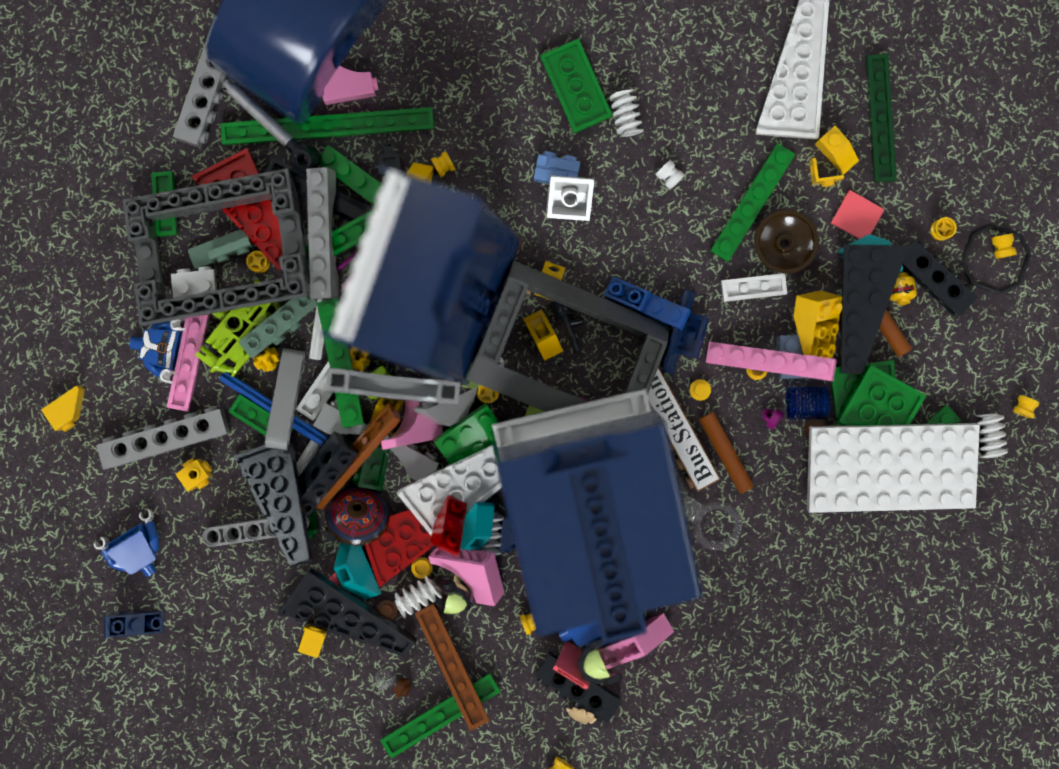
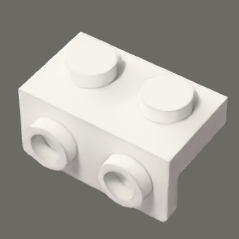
M210 266L199 267L198 271L190 272V269L177 270V273L171 274L173 298L217 290L216 276H218V272L214 269L211 270Z

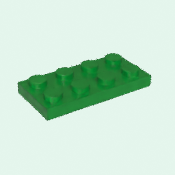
M579 38L540 55L542 64L574 134L613 117Z

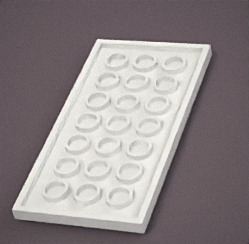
M977 423L809 427L807 511L809 513L976 508L980 425Z

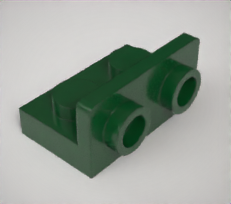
M377 446L350 477L352 480L351 484L382 491L390 449L382 450V447Z

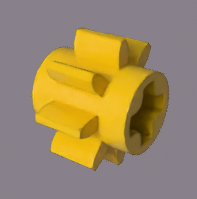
M268 346L253 358V364L257 370L262 368L264 372L272 371L280 361L278 358L279 353L275 347L270 349Z
M351 346L350 355L353 370L363 372L364 365L369 366L370 360L366 359L370 353Z

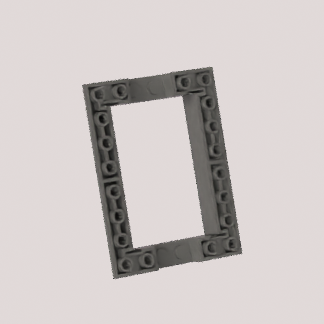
M288 168L123 200L128 242L135 244L140 283H135L134 288L140 326L308 296L310 272L298 193ZM273 199V202H271L273 215L278 217L284 255L279 257L281 270L284 271L285 279H275L166 299L158 237L155 231V220L161 221L171 219L172 217H182Z
M513 260L488 329L481 340L466 379L545 412L587 402L498 365L526 291L529 290L638 337H644L642 344L637 349L635 355L637 360L624 393L646 389L648 396L668 343L669 326Z

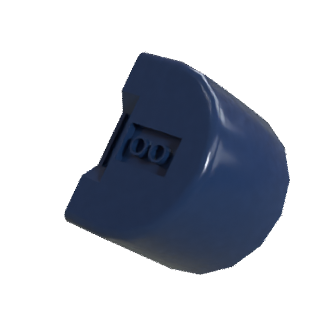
M223 0L212 23L207 40V59L216 70L294 123L303 124L322 99L325 86L363 30L371 27L388 0Z

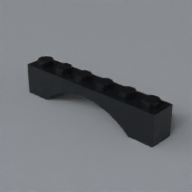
M273 157L265 173L288 168L298 196L307 200V175ZM336 191L333 213L349 222L374 209Z

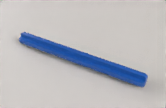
M222 372L219 377L221 382L267 412H271L272 399L238 377H231L232 373ZM294 415L292 428L318 445L323 446L328 440V436L297 415Z

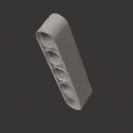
M283 348L266 433L265 447L288 450L303 372L305 351Z
M306 516L307 527H308V526H309V519H308V517ZM262 518L208 528L204 531L202 539L207 546L215 547L275 538L277 536L272 532L268 519ZM254 524L259 527L258 535L252 530ZM233 528H236L238 530V538L233 536ZM213 531L217 532L218 541L213 539Z

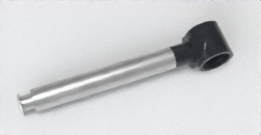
M228 78L223 82L222 88H226L227 93L291 152L290 157L296 169L305 171L319 165L321 156L316 148L307 147L304 143L300 144L245 91L236 83H232L231 79ZM305 155L308 157V163L305 161Z

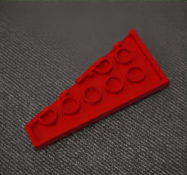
M246 148L191 177L199 185L260 174L250 150ZM267 200L222 209L280 272H283L279 257L284 255L278 217L273 215L271 202L273 201Z
M410 509L390 516L388 527L383 535L374 542L365 545L379 587L435 546L430 542L431 535Z

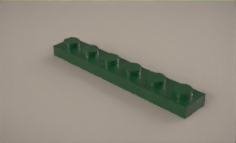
M889 54L867 55L866 72L874 183L897 181Z

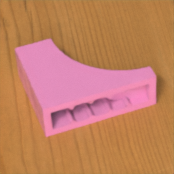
M339 66L324 88V103L329 105L376 96L375 91L379 90L377 78H372L371 72H355Z
M405 400L403 421L393 436L381 441L382 450L433 440L443 433L442 426L415 412L414 407L422 404L420 401Z
M436 547L429 555L431 564L451 571L467 585L476 603L495 606L503 596L504 589L494 552L460 549V555L455 556Z
M665 614L652 617L645 622L646 634L616 640L597 648L606 669L646 656L674 633Z

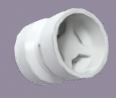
M671 160L655 174L659 179L665 181V186L669 190L685 176L681 170L675 168V164Z

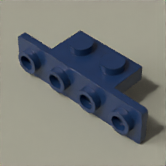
M685 289L684 294L680 297L679 305L691 311L696 293ZM690 312L682 330L674 327L673 333L668 339L667 355L662 360V371L673 375L679 355L695 359L699 358L710 318Z

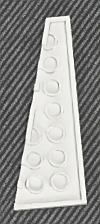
M799 0L755 135L805 139L819 138L829 0Z
M493 446L484 448L396 492L430 535H432L433 524L448 495L467 503V514L473 504L486 501L502 488Z

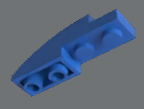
M612 276L604 293V296L632 310L679 330L683 329L691 312L685 307L656 296L645 289Z

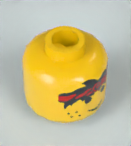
M899 273L890 300L897 302V305L910 304V300L917 296L915 279L909 276L908 273Z

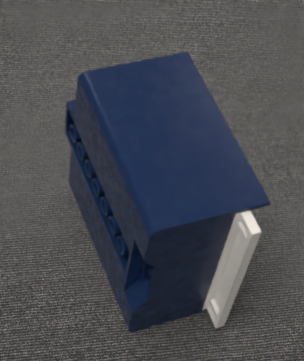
M380 166L379 170L387 176L383 190L381 189L377 195L378 204L375 212H372L370 215L367 235L365 234L361 240L360 246L362 249L359 257H356L353 262L352 269L354 271L351 279L345 285L343 302H340L337 307V319L331 333L321 331L320 335L438 378L460 382L461 386L470 383L466 379L497 306L498 297L519 247L520 237L478 197Z
M646 389L492 424L496 442L492 443L495 462L536 635H547L598 622L604 644L646 634L644 611L698 599L703 596L666 422L649 405Z

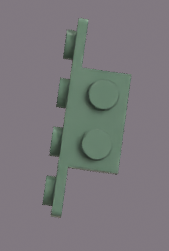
M240 229L190 248L188 253L194 268L198 269L215 262L222 263L228 261L229 257L236 254L238 256L250 252L249 249L257 246Z
M309 292L307 297L289 300L241 339L239 344L251 358L257 356L269 345H279L286 339L284 335L291 330L293 333L302 326L301 321L303 317L317 307L316 300L310 298Z

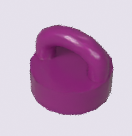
M765 409L761 415L767 422L765 426L772 430L780 422L784 413L779 409L776 411Z

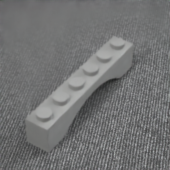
M330 168L307 169L311 299H339V276L332 243V214L336 195V171Z
M328 368L326 391L458 405L460 382L396 377Z
M331 401L330 404L327 402L324 404L313 426L330 435L334 431L339 434L361 435L371 421L368 424L365 423L343 429L338 404ZM390 432L384 440L393 436L394 433ZM414 444L389 448L399 458L407 475L416 481L433 474L439 465V462L436 461L437 456L427 451L425 454L417 451L418 446Z

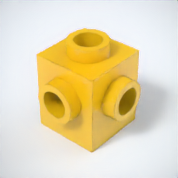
M193 458L182 465L184 468L175 474L187 492L193 491L197 487L199 490L210 483L209 479L213 477L211 474L212 468L206 460H194Z

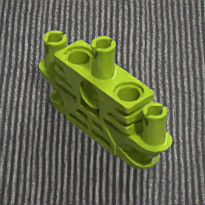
M256 279L254 281V283L260 282L259 279ZM280 301L230 310V312L213 313L212 315L219 319L221 323L205 342L209 345L211 344L222 356L220 358L203 345L199 350L205 353L206 356L197 352L195 357H198L212 368L210 370L211 373L215 371L232 373L231 377H234L250 358L239 344V341L272 315L268 311L271 304L276 311L281 308ZM259 308H262L260 313L251 322L250 319L254 316V314L258 311ZM233 317L238 318L240 321V325L236 329H231L228 326V321ZM244 321H245V322H247V323L249 324V326H248L247 329L243 332V334L238 338V337H237L235 334H233V333H238V332H240V331L243 329V327H244ZM236 339L237 341L235 342V344L231 347L227 354H225L224 351L229 347L233 340ZM228 359H230L236 365L235 367L227 366L224 363Z

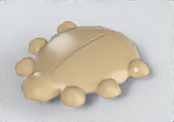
M566 708L572 719L583 724L588 722L593 724L597 720L594 718V714L586 712L584 709Z

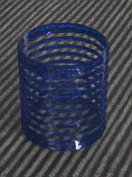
M804 386L787 388L786 412L789 420H826L828 418L830 399L826 386H820V388L819 386H813V388L812 386H807L806 388ZM814 389H815V412H814ZM800 390H801V412H800ZM807 390H808V412H807ZM796 391H797L798 409L796 408Z

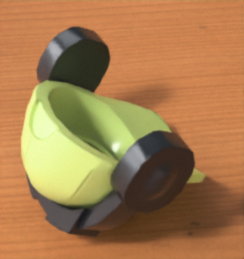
M455 575L454 580L443 579L439 584V591L448 596L442 595V598L437 597L435 606L446 614H456L463 610H469L473 602V595L461 584L462 580Z
M601 636L591 640L588 643L589 646L583 650L580 658H578V668L582 672V677L587 682L606 683L607 685L621 680L623 677L620 671L609 674L597 649L603 645Z

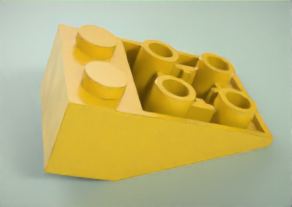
M822 290L796 296L794 320L804 355L833 358L836 350V334L839 330V316L842 311V296Z

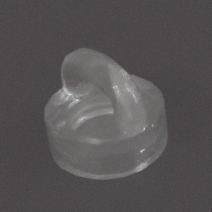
M381 669L375 674V681L377 682L375 686L380 692L397 683L395 675H391L388 670ZM383 674L386 675V678L381 680L380 676Z

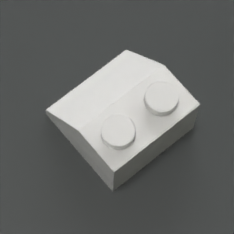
M551 175L546 207L547 218L590 221L594 179Z

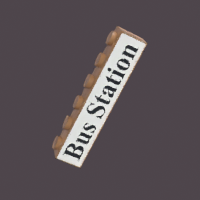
M658 367L648 393L649 405L666 422L671 450L677 456L674 459L680 471L684 469L688 477L685 478V481L689 488H694L698 492L720 480Z

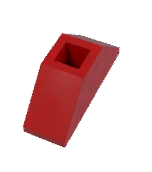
M448 495L433 524L430 542L446 552L459 556L467 503Z

